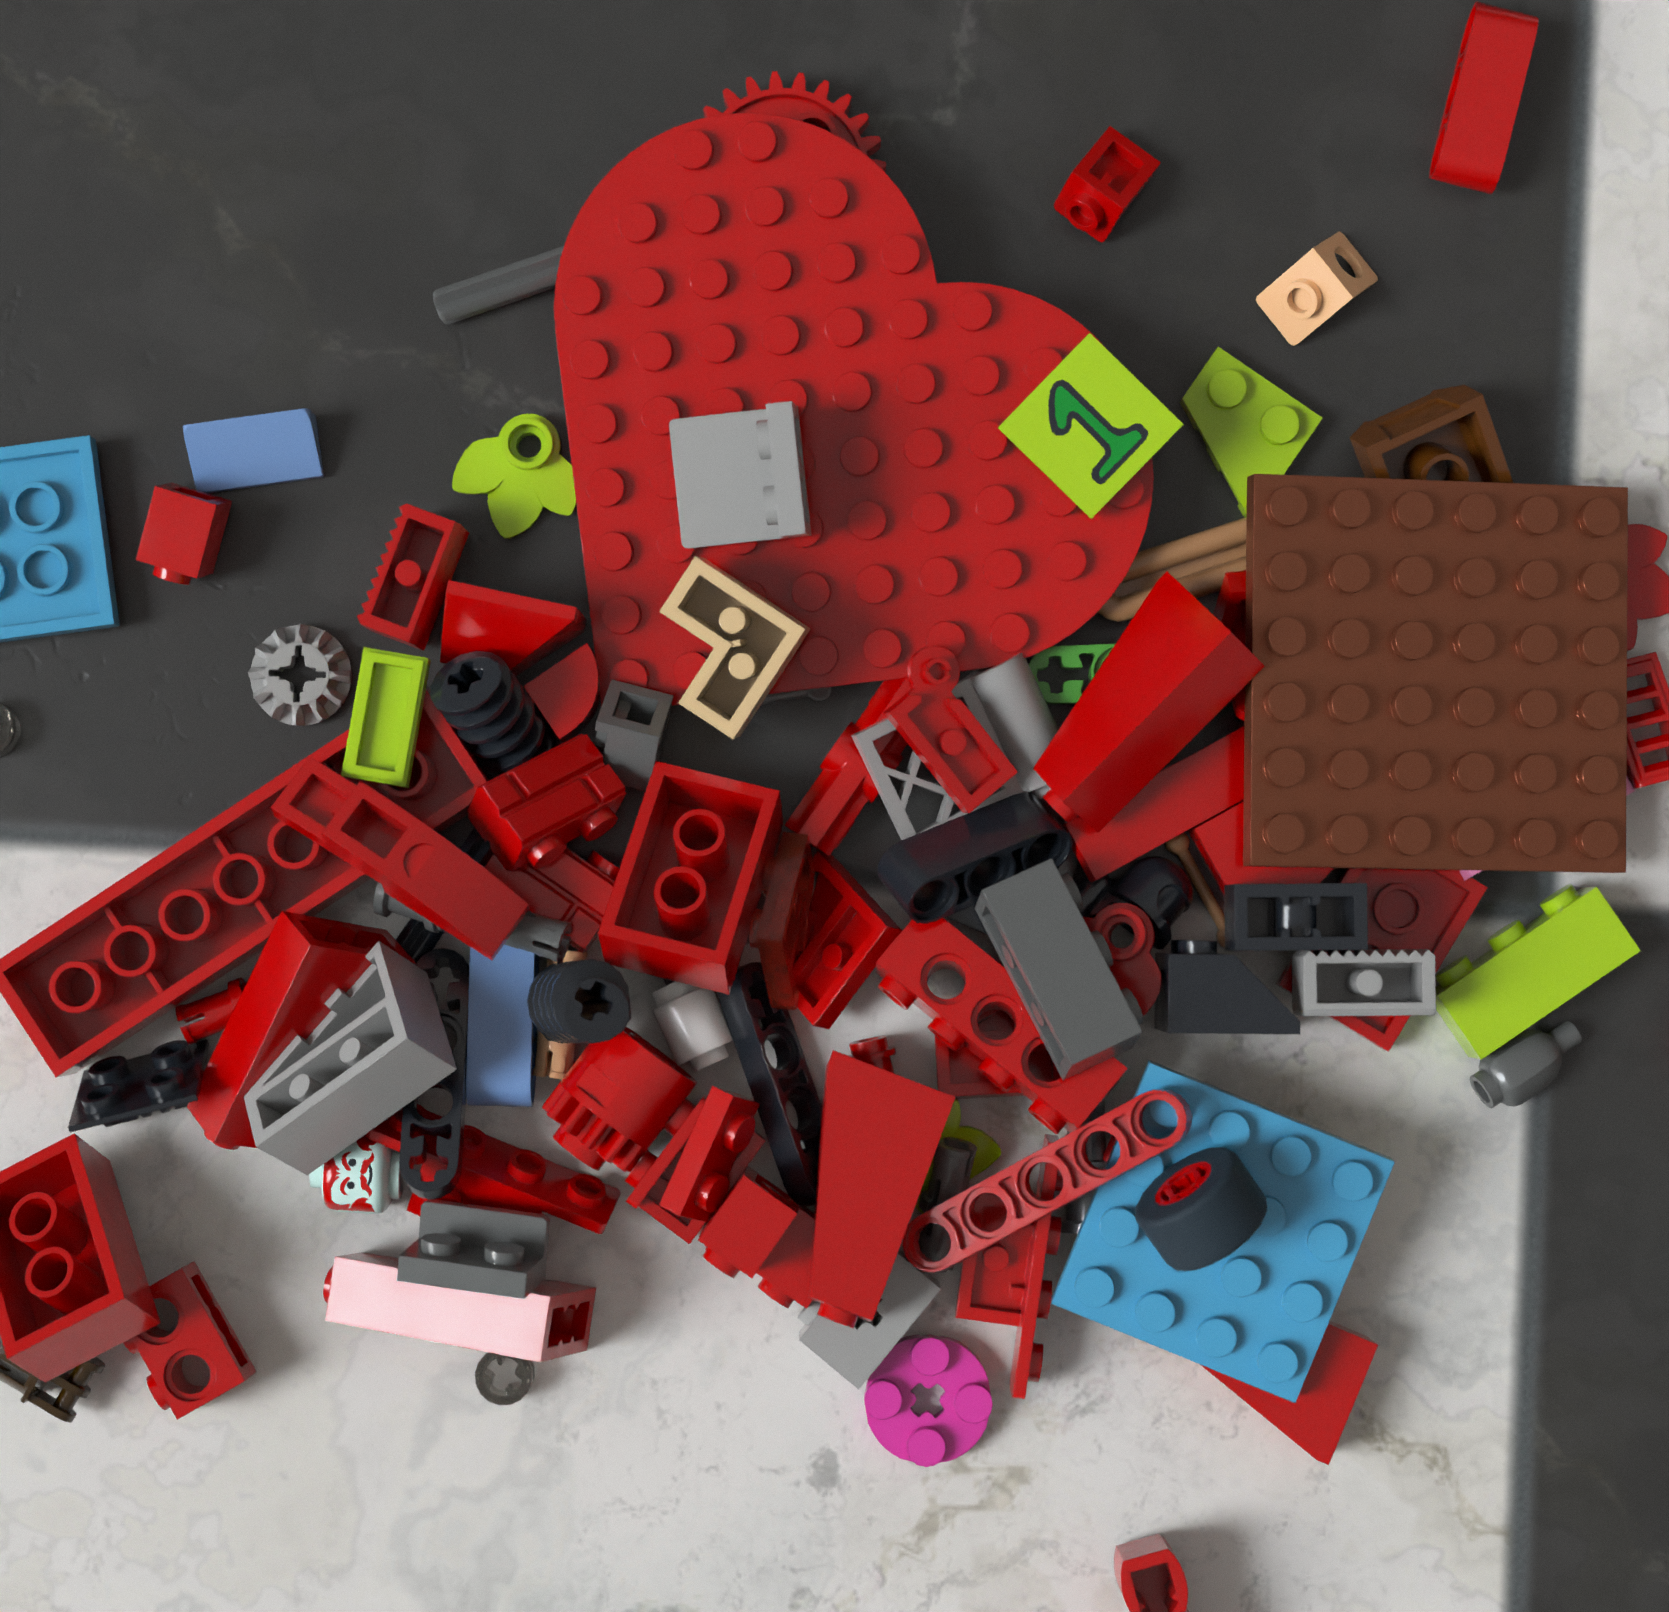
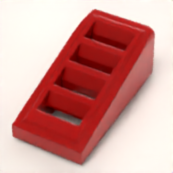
M1656 652L1627 659V678L1645 674L1648 685L1627 691V704L1651 698L1654 711L1627 718L1626 776L1633 789L1669 780V687ZM1658 723L1660 736L1637 742L1634 741L1632 729ZM1665 748L1668 760L1643 766L1639 754Z

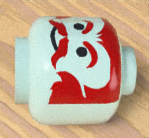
M364 1135L310 1173V1187L321 1188L324 1204L330 1210L370 1214L383 1213L389 1207L392 1199H401L403 1195L405 1181L400 1173V1152L385 1147L383 1144L368 1140Z

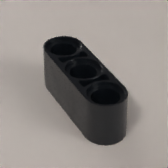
M1022 792L899 841L883 854L878 863L877 873L880 881L907 915L916 923L926 924L976 905L983 889L1051 858L1058 869L1070 855L1073 840L1071 834L1033 793Z

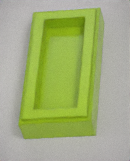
M364 647L341 776L409 788L431 663L429 658Z

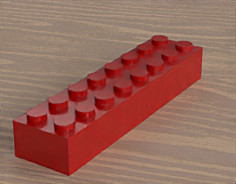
M428 685L426 686L409 788L344 777L355 785L359 781L365 783L437 833H441L468 815L467 810L478 786L492 780L475 755L469 751L464 741L459 738L453 726L449 725L442 712L436 708L430 698V686ZM349 729L309 756L341 775ZM309 756L0 958V993L55 1077L77 1073L262 951L281 911L315 916L371 879L365 873L274 816L271 810L272 805Z

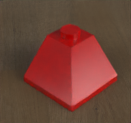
M448 580L440 663L445 665L457 656L473 651L492 652L503 658L512 673L517 676L584 633L587 619L577 607Z

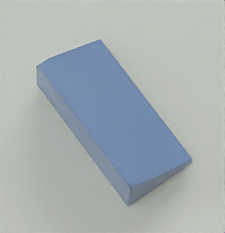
M308 408L183 425L184 440L196 490L215 493L324 477L316 415Z

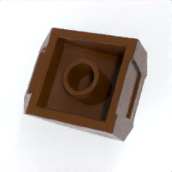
M1467 385L1433 390L1429 395L1374 420L1364 422L1349 437L1365 478L1514 483L1484 396Z

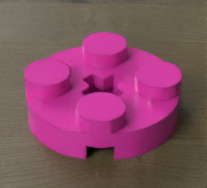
M918 1334L901 1338L867 1379L864 1393L867 1421L876 1439L886 1450L898 1458L914 1462L923 1467L935 1466L941 1462L954 1460L970 1450L984 1433L993 1406L988 1376L980 1360L963 1343L942 1335L939 1337L931 1334L922 1336ZM921 1383L924 1387L930 1389L938 1384L944 1389L945 1392L939 1398L943 1408L938 1413L933 1414L926 1410L918 1414L912 1409L917 1400L912 1391L916 1385Z

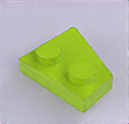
M1217 347L1180 401L1192 426L1200 432L1207 445L1206 451L1218 472H1222L1239 502L1237 506L1244 517L1247 515V477L1252 474L1284 475L1322 420L1321 416L1220 347Z

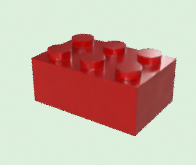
M656 761L598 931L604 961L612 966L729 995L783 827L780 791Z
M74 1133L0 1171V1336L6 1358L46 1383L161 1323L110 1160Z

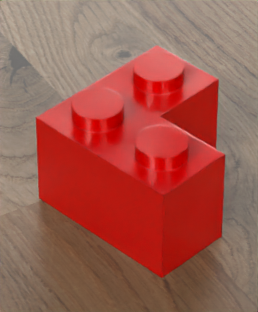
M747 1166L726 1194L722 1204L714 1211L703 1227L698 1241L706 1246V1251L702 1256L714 1267L731 1278H735L739 1271H742L750 1278H753L757 1273L762 1277L758 1288L774 1301L789 1308L795 1300L807 1309L812 1302V1299L808 1298L815 1213L807 1207L796 1204L785 1191Z

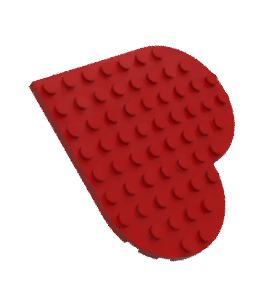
M760 113L721 114L673 127L651 138L630 152L606 174L580 209L569 231L560 257L555 283L554 319L594 650L600 671L601 707L611 679L674 695L672 706L680 705L678 702L714 648L659 611L695 556L707 559L811 628L769 694L904 678L907 675L910 658L916 651L927 646L938 645L951 651L959 662L960 671L994 667L1021 652L1023 657L1027 658L1054 646L1074 633L1091 619L1113 595L1132 565L1146 531L1152 504L1154 481L1153 457L1090 519L998 429L1013 411L1091 332L1061 309L1035 296L1015 289L986 283H937L929 246L913 209L895 183L865 153L839 136L797 119ZM794 402L799 410L812 536L691 549L683 547L669 430L670 421L678 418L766 409V404Z

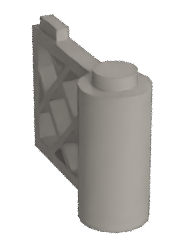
M1021 652L997 666L975 670L964 679L958 681L951 691L956 698L963 701L1018 771L973 811L1022 792L1032 791L1035 796L1042 799V796L1050 789L1033 767L1059 729L1028 662ZM888 718L851 735L901 840L967 814L963 813L960 809L951 813L954 801L943 787L916 777L921 760L914 751H912L905 773L883 765L873 741L894 730L897 731ZM890 777L902 781L898 794ZM913 785L944 795L936 821L916 832L905 811Z

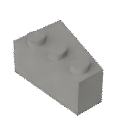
M380 941L365 956L372 964L346 993L337 988L325 1002L331 1011L309 1037L304 1039L297 1035L244 1096L256 1147L305 1175L312 1173L457 1069L427 972Z

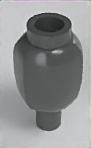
M1565 1021L1549 1033L1536 1029H1526L1480 1060L1479 1071L1470 1076L1471 1086L1479 1099L1491 1109L1500 1103L1513 1107L1521 1105L1540 1093L1556 1079L1561 1069L1562 1054L1582 1042L1581 1035L1570 1021Z

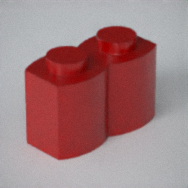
M1160 1533L1116 1545L1114 1553L1115 1577L1130 1612H1189L1187 1609L1188 1588L1185 1574L1170 1545Z

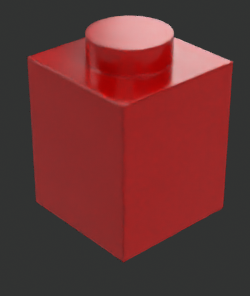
M176 483L155 486L136 560L153 565L154 576L183 585H190L192 577L198 579L213 574L232 501Z

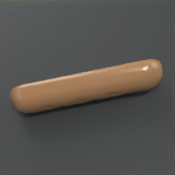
M1246 517L1138 552L1126 576L1098 613L1104 618L1116 622L1132 620L1158 579L1166 571L1196 599L1220 591L1226 572L1246 570Z

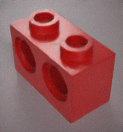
M195 1261L149 1286L153 1300L158 1298L166 1299L176 1307L178 1324L173 1331L163 1330L156 1325L123 1342V1344L132 1354L139 1352L151 1372V1375L147 1376L149 1390L163 1410L171 1408L178 1420L246 1381L257 1372ZM186 1355H196L206 1361L210 1369V1380L207 1386H195L186 1380L182 1371V1363Z

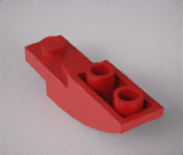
M311 756L307 758L271 807L276 818L382 884L386 894L492 961L530 909L529 904L507 885L425 823L365 783L359 781L355 785Z

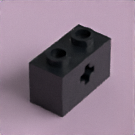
M1367 883L1224 885L1225 950H1368Z

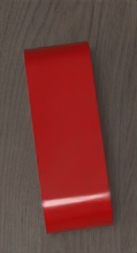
M1475 2L1463 34L1431 161L1429 179L1486 194L1494 192L1504 166L1537 35L1538 17Z

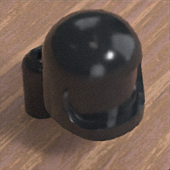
M1160 856L1146 857L1138 860L1116 884H1111L1113 881L1109 874L1094 882H1090L1087 876L1078 886L1083 901V908L1079 910L1082 917L1094 918L1103 908L1111 904H1132L1143 910L1150 918L1155 931L1153 947L1159 950H1163L1172 938L1171 926L1182 913L1190 908L1193 901L1194 891L1189 876L1178 864ZM1121 924L1123 928L1134 935L1130 925Z

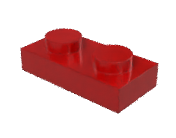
M712 1086L659 1206L681 1217L708 1221L711 1212L717 1210L726 1197L729 1187L727 1177L737 1154L743 1151L752 1139L756 1125L754 1116L760 1105L759 1103L741 1094Z

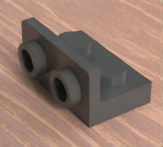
M428 1199L421 1205L419 1239L399 1255L397 1281L525 1299L545 1279L550 1219L545 1214Z

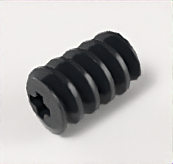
M473 651L461 654L447 662L436 674L430 686V698L483 768L491 772H498L501 775L555 747L556 741L553 729L503 658L492 652Z
M588 959L551 964L537 974L529 988L527 997L529 1016L538 1031L549 1041L562 1044L609 1041L621 1033L631 1020L628 985L622 974L607 962Z

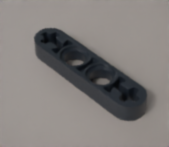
M446 948L429 951L419 959L416 965L427 972L429 979L437 978L440 968L449 967L453 978L460 979L459 982L448 984L446 1003L449 1011L439 1009L444 1027H449L457 1035L456 1046L452 1050L457 1069L430 1088H441L448 1091L453 1097V1104L446 1116L436 1120L425 1119L417 1112V1102L420 1096L404 1106L399 1157L400 1173L409 1190L418 1197L430 1200L444 1197L452 1192L459 1183L462 1171L466 1110L469 965L462 955L455 950ZM430 982L437 1003V992L435 990L434 984ZM460 1009L458 1014L450 1012ZM416 1131L426 1135L437 1136L436 1152L441 1164L448 1165L447 1170L436 1171L434 1181L424 1182L421 1172L413 1169L414 1164H423L427 1159L428 1143L424 1135L414 1138ZM451 1133L450 1139H446L440 1136Z
M751 962L738 967L729 995L718 992L720 1005L753 1099L760 1104L758 1113L783 1185L789 1197L796 1204L803 1207L812 1206L816 1202L823 1108L779 983L768 966L760 962ZM759 1019L761 1020L762 1027L759 1026ZM766 1039L775 1050L776 1068L772 1067L766 1056L764 1047ZM787 1100L793 1104L798 1119L797 1129L791 1125L786 1111ZM800 1142H803V1143H804V1146H805L804 1149H802V1146H801V1143H800Z

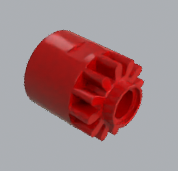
M626 1026L621 1033L609 1041L589 1043L542 1105V1108L547 1111L546 1114L550 1118L561 1124L552 1137L577 1159L597 1171L607 1161L610 1164H615L624 1172H631L698 1082L682 1067L677 1066L676 1062Z

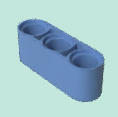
M504 945L492 961L470 947L466 1099L467 1104L470 1106L533 1107L536 1076L532 1075L533 1068H535L537 1028L529 1016L527 997L530 985L539 973V955Z

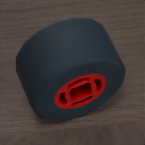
M1225 1147L1207 1148L1190 1154L1176 1162L1155 1178L1143 1192L1136 1205V1221L1170 1267L1176 1271H1194L1218 1262L1248 1241L1260 1227L1266 1215L1267 1201L1266 1196L1236 1153Z

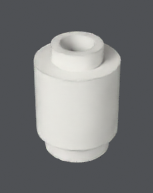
M674 982L652 993L658 1008L653 1010V1013L677 1066L690 1061L694 1072H697L729 1057L725 1044L732 1042L733 1039L714 991Z

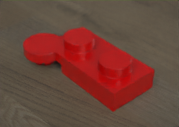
M938 645L923 647L914 653L908 663L907 676L912 689L883 713L963 813L970 814L1018 771L963 701L957 699L951 692L957 685L960 677V666L955 655L947 648Z

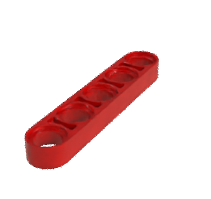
M1156 1089L1140 1094L917 1216L908 1224L903 1237L902 1246L906 1258L914 1267L924 1272L934 1273L953 1267L1173 1148L1187 1137L1191 1129L1192 1113L1189 1104L1181 1095L1172 1090ZM1155 1100H1164L1171 1104L1176 1110L1178 1117L1174 1133L1164 1139L1150 1135L1144 1128L1142 1121L1146 1106ZM1098 1131L1108 1132L1113 1135L1120 1146V1157L1117 1163L1107 1170L1099 1169L1092 1165L1086 1155V1143ZM1041 1162L1055 1165L1063 1177V1188L1060 1194L1053 1200H1044L1036 1196L1029 1183L1033 1168ZM983 1193H994L1005 1203L1007 1217L1004 1224L998 1230H987L981 1227L975 1219L974 1205ZM929 1223L939 1224L944 1227L951 1239V1248L947 1256L940 1261L931 1260L926 1257L919 1247V1234L922 1228Z

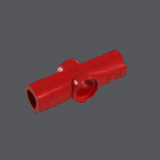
M907 675L904 678L884 680L858 721L856 723L851 721L819 767L823 771L785 824L788 829L827 856H830L833 850L837 849L855 823L854 820L867 802L872 804L879 794L851 735L887 718L883 712L912 689ZM895 730L873 741L883 765L896 770L904 758L900 754L908 743Z

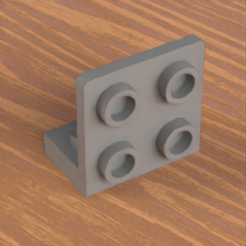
M794 402L766 404V409L678 418L670 421L669 430L683 547L691 549L812 536L799 410Z

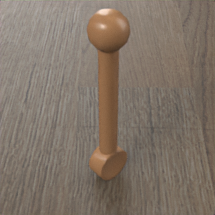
M1183 832L1165 842L1166 849L1170 853L1177 855L1218 928L1216 932L1217 943L1225 948V915L1188 850L1190 840L1188 835Z

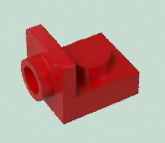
M1109 126L1070 174L1054 203V209L1079 230L1085 231L1099 242H1104L1113 231L1122 214L1153 177L1161 162Z

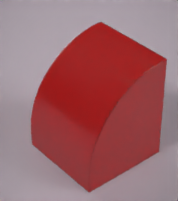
M588 643L523 686L563 743L573 738L587 726L600 702L599 666L595 654Z

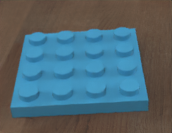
M1148 1060L1133 1098L1156 1089L1176 1092L1189 1104L1192 1113L1191 1129L1187 1137L1178 1145L1095 1190L1051 1298V1304L1296 1403L1395 1161L1391 1157ZM1155 1100L1146 1106L1142 1121L1144 1128L1150 1135L1164 1139L1174 1133L1178 1117L1176 1110L1171 1104L1164 1100ZM1117 1140L1104 1168L1106 1170L1112 1168L1120 1157V1146ZM1225 1147L1237 1154L1266 1196V1215L1260 1227L1249 1240L1232 1254L1210 1266L1194 1271H1176L1163 1260L1137 1223L1136 1205L1143 1192L1155 1178L1176 1162L1190 1154L1207 1148Z

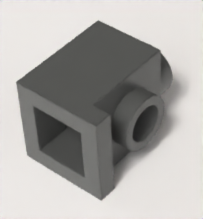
M611 679L596 721L595 730L597 733L594 745L600 753L604 754V764L611 766L626 787L646 791L655 762L660 761L663 752L674 695Z

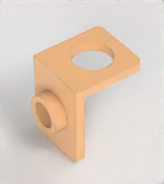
M1339 231L1312 248L1256 297V302L1288 343L1295 346L1349 301L1376 283L1378 277L1346 236ZM1335 253L1342 256L1350 264L1355 277L1344 271L1338 263Z

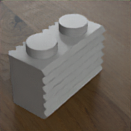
M1429 949L1297 950L1292 955L1293 1014L1299 1016L1435 1015V955Z

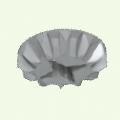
M300 623L275 629L263 643L255 647V655L248 675L253 690V698L270 717L289 725L308 726L326 720L342 706L350 690L352 670L345 649L334 636L320 628ZM299 648H302L301 655L304 656L305 665L319 673H326V678H316L315 681L305 682L303 692H300V701L297 702V693H294L293 683L283 680L282 677L274 676L275 671L283 672V669L293 668L295 658L299 657Z

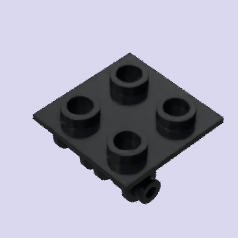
M174 1040L158 1046L151 1054L127 1060L124 1056H111L94 1063L88 1070L83 1072L68 1125L69 1132L102 1124L105 1127H111L116 1124L136 1120L139 1115L146 1118L150 1117L153 1111L160 1110L161 1113H166L170 1111V1107L174 1106L175 1109L187 1107L189 1102L197 1101L209 1048L208 1040L198 1041L191 1045L185 1040Z

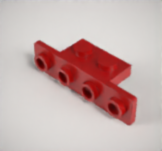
M417 1103V1112L425 1119L436 1120L442 1118V1116L426 1110ZM403 1108L366 1133L365 1137L368 1140L383 1144L385 1147L400 1152ZM464 1125L462 1171L459 1183L452 1192L442 1198H437V1200L538 1214L546 1212L594 1233L603 1234L621 1192L619 1189L603 1183L593 1175L576 1172L549 1161L532 1150L520 1149L486 1135L476 1127ZM416 1131L414 1138L424 1135L428 1143L427 1159L422 1164L420 1172L424 1182L434 1181L436 1171L447 1170L448 1165L441 1164L436 1152L437 1136L426 1135ZM451 1133L440 1136L446 1139H450ZM412 1192L406 1211L420 1216L421 1205L428 1199L418 1197Z
M1045 1134L1043 1148L1058 1140V1135ZM1041 1162L1036 1196L1044 1200H1053L1055 1191L1061 1192L1063 1188V1177L1055 1165ZM983 1193L974 1205V1216L981 1227L995 1231L1004 1224L1007 1217V1209L999 1196L994 1193ZM1051 1214L962 1261L955 1318L1017 1326L1009 1381L1012 1398L1025 1399L1028 1381L1039 1382L1044 1347L1043 1344L1034 1343L1033 1341L1037 1318L1048 1319L1053 1283L1052 1280H1044L1042 1278L1045 1256H1057L1062 1223L1061 1217L1051 1216Z

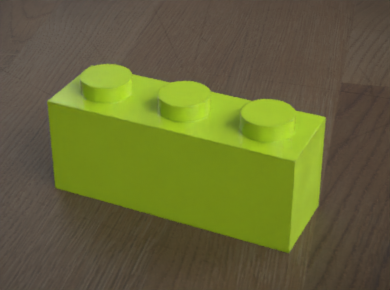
M1572 884L1562 887L1539 904L1545 913L1526 926H1523L1519 919L1511 922L1487 939L1492 949L1473 962L1469 960L1467 955L1462 956L1435 975V979L1439 983L1436 986V1010L1468 1057L1482 1060L1641 951L1597 887H1581L1578 890Z

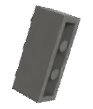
M1051 858L983 889L976 903L975 911L1062 1080H1065L1132 1049L1143 1033L1139 1025L1143 1024L1144 1020L1141 1008L1133 993L1128 988L1120 990L1109 967L1113 966V958L1104 937L1097 930L1090 932L1079 911L1083 908V901L1077 885L1069 874L1060 875Z

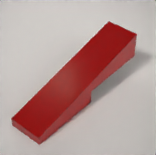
M1244 726L1160 771L1099 833L1079 816L1071 823L1063 824L1064 828L1071 834L1073 840L1072 850L1090 882L1100 879L1244 800Z

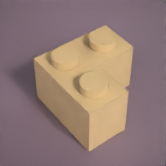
M697 556L694 557L659 611L714 648L678 703L732 739L742 735L811 630V628L707 559Z

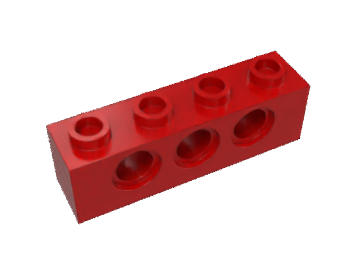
M944 918L926 924L916 923L914 920H911L876 961V973L883 978L877 986L888 998L904 1010H908L912 1004L933 1019L927 1027L939 1040L954 1051H958L962 1045L967 1047L982 1060L977 1069L990 1082L1006 1093L1012 1086L1018 1089L1033 1102L1028 1108L1031 1115L1055 1134H1058L1063 1127L1070 1133L1082 1127L1123 1078L1128 1069L1115 1057H1112L1065 1080H1062L1060 1077L1052 1082H1044L1035 1078L1029 1070L1028 1059L1034 1053L1047 1049L1006 969ZM949 969L961 976L965 987L958 996L951 999H943L930 991L927 984L928 979L938 970ZM989 1010H1001L1011 1017L1014 1023V1031L1009 1037L1002 1040L989 1039L979 1030L977 1023L979 1017Z

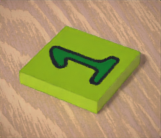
M1089 333L998 429L1092 519L1183 426V423Z

